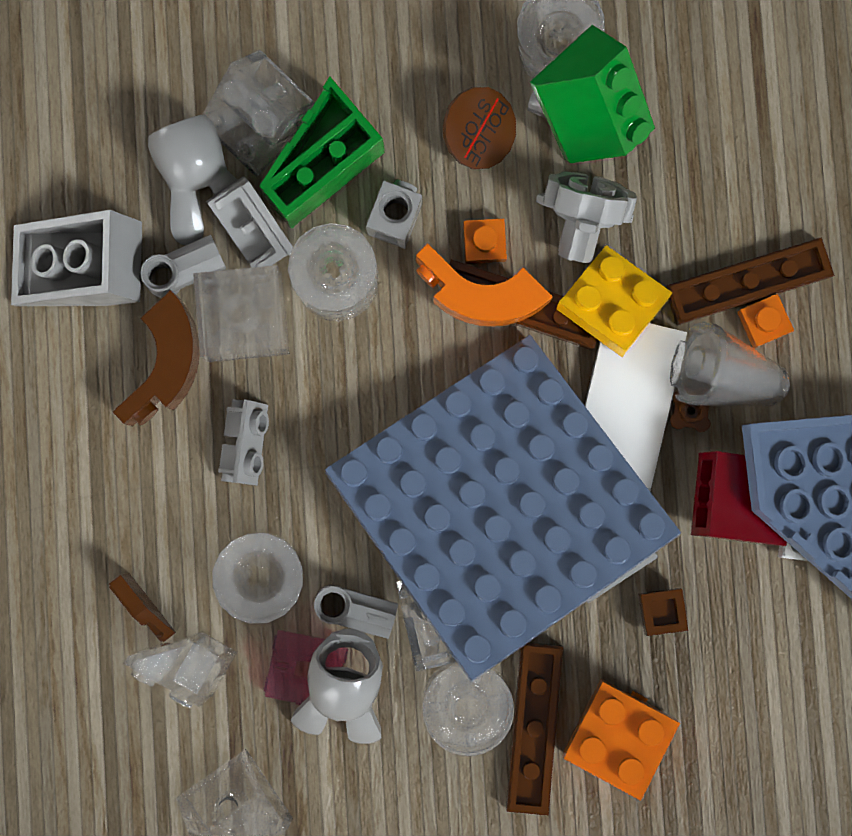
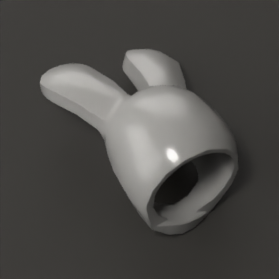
M198 115L181 120L148 136V148L151 157L171 191V232L175 241L182 245L202 239L204 234V223L196 190L209 186L215 196L237 181L227 170L218 133L213 122L206 115Z
M342 629L332 632L313 652L307 679L310 695L294 711L291 718V723L296 728L308 734L319 735L322 733L328 718L335 721H346L348 738L354 743L370 744L381 739V726L372 709V704L380 689L383 664L375 643L369 636L356 629ZM352 647L360 651L368 660L369 672L366 675L348 667H326L325 661L327 656L339 648Z

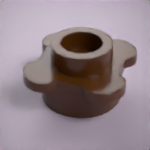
M684 389L674 392L672 396V401L674 402L672 416L669 419L670 425L676 430L694 428L700 433L707 431L711 425L708 419V410L713 404L712 396L707 392H701L698 395L688 394ZM689 407H693L695 409V413L693 415H690L687 410Z

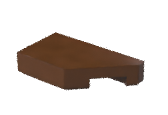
M130 573L121 574L109 583V588L130 615L142 626L147 624L158 640L165 642L176 633Z

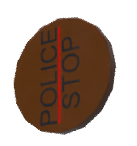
M471 87L459 93L448 105L443 120V138L448 152L459 164L470 169H489L502 162L511 151L516 137V118L511 104L500 92L489 87Z

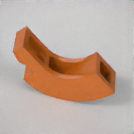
M428 243L416 254V263L420 266L416 272L432 288L437 284L442 288L434 296L433 303L450 316L469 324L491 327L513 324L533 316L542 310L553 298L525 268H522L505 282L495 285H480L460 276Z

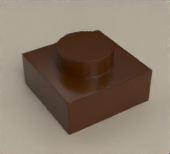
M681 588L638 594L644 635L653 636L688 631L683 590Z

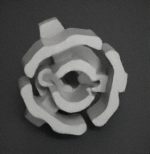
M566 171L559 174H550L544 193L537 195L536 202L553 208L558 216L565 219L558 255L567 260L581 263L592 262L601 228H610L614 225H622V223H632L637 201L636 193L624 188L617 182L598 176L593 178L590 192H587L589 177L587 174Z

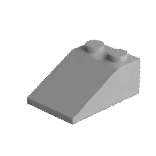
M112 210L14 225L11 305L111 306L140 302L142 221Z

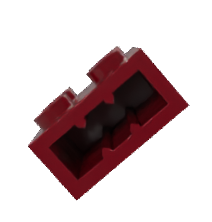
M721 451L699 452L691 535L764 545L787 546V542L751 510L745 455Z

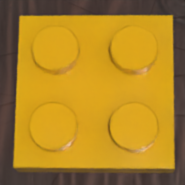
M606 245L559 301L556 309L623 358L668 301L672 292Z

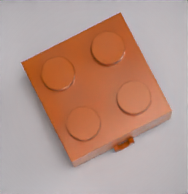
M600 679L563 751V759L641 801L680 723L676 718L646 703L648 700L646 697L634 691L629 694L611 683Z

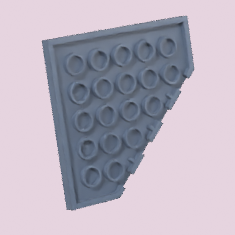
M852 415L742 425L751 510L852 599Z

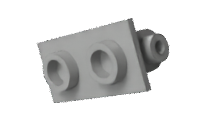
M232 399L231 407H227L224 436L236 437V445L222 444L218 472L222 473L221 481L257 486L259 475L263 469L262 448L264 434L269 426L268 405L246 399L244 401Z

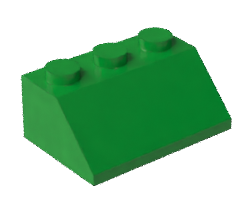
M593 24L530 81L562 155L569 163L626 156L638 144L644 142L655 129L627 47Z

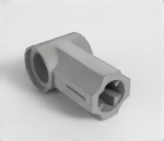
M209 235L168 254H158L149 257L143 263L140 274L143 283L150 292L157 297L163 298L170 290L177 294L180 289L223 271L226 267L212 236ZM160 268H169L172 270L171 280L162 286L154 285L152 277L155 271Z
M339 585L324 586L318 591L314 601L315 613L321 621L327 624H337L386 639H389L398 603L345 589ZM331 592L340 594L345 600L343 611L334 616L324 613L320 605L322 598Z

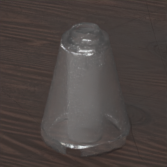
M703 321L693 325L688 330L694 332L687 342L680 340L671 362L670 383L671 386L678 388L679 395H675L677 400L693 406H775L789 392V375L784 367L717 324Z

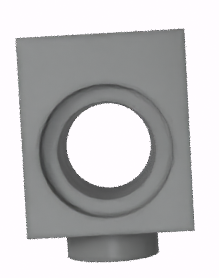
M395 180L394 184L383 181L366 225L367 235L406 249L422 207V195L416 193L418 189L412 184L401 180ZM393 203H400L408 211L402 219L392 220L385 215L386 208Z

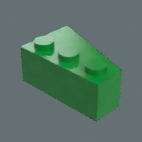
M330 76L324 84V90L311 110L308 109L302 118V124L290 143H286L259 186L266 200L291 229L385 153L383 138Z

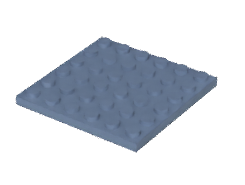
M531 335L519 341L325 469L328 478L471 683L681 534L668 514Z

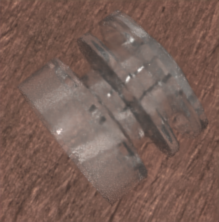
M526 0L517 18V37L520 60L526 73L532 79L592 24L605 32L604 13L598 0ZM563 39L568 40V46L562 44L559 49L554 48V41L561 43Z
M333 223L313 227L299 237L290 252L288 273L291 285L307 310L319 318L338 322L355 318L365 311L375 298L379 283V273L373 248L363 234L351 227ZM334 261L337 267L341 266L339 268V277L333 278L330 273H326L328 271L326 265L329 262Z
M249 533L231 541L221 551L213 568V590L220 606L233 618L249 624L269 623L284 616L296 604L303 587V565L296 550L285 539L270 533ZM256 565L259 569L265 567L270 569L271 573L267 576V582L269 583L267 586L263 587L259 582L254 585L250 583L249 578L253 575L252 566Z

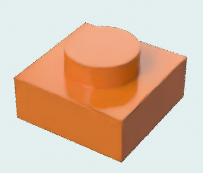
M505 219L466 220L463 222L465 264L506 262Z
M778 294L737 311L753 349L794 331Z

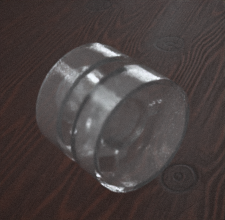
M454 658L443 662L431 673L423 692V718L430 736L439 746L457 755L475 756L492 750L508 734L514 717V703L503 676L495 667L472 683Z

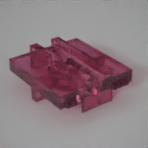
M278 630L274 636L272 646L274 650L264 687L265 697L295 702L297 705H301L310 694L308 677L296 675L298 661L310 662L313 652L325 638ZM339 648L331 652L327 656L325 666L344 667L348 648Z

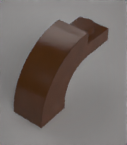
M172 290L140 318L154 336L157 357L153 371L148 379L113 411L125 425L133 427L138 423L141 426L148 422L157 413L158 408L155 405L160 401L166 408L174 411L188 394L196 377L200 356L198 332L189 310Z

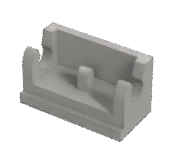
M244 176L206 201L253 270L258 268L261 272L295 251L253 186Z

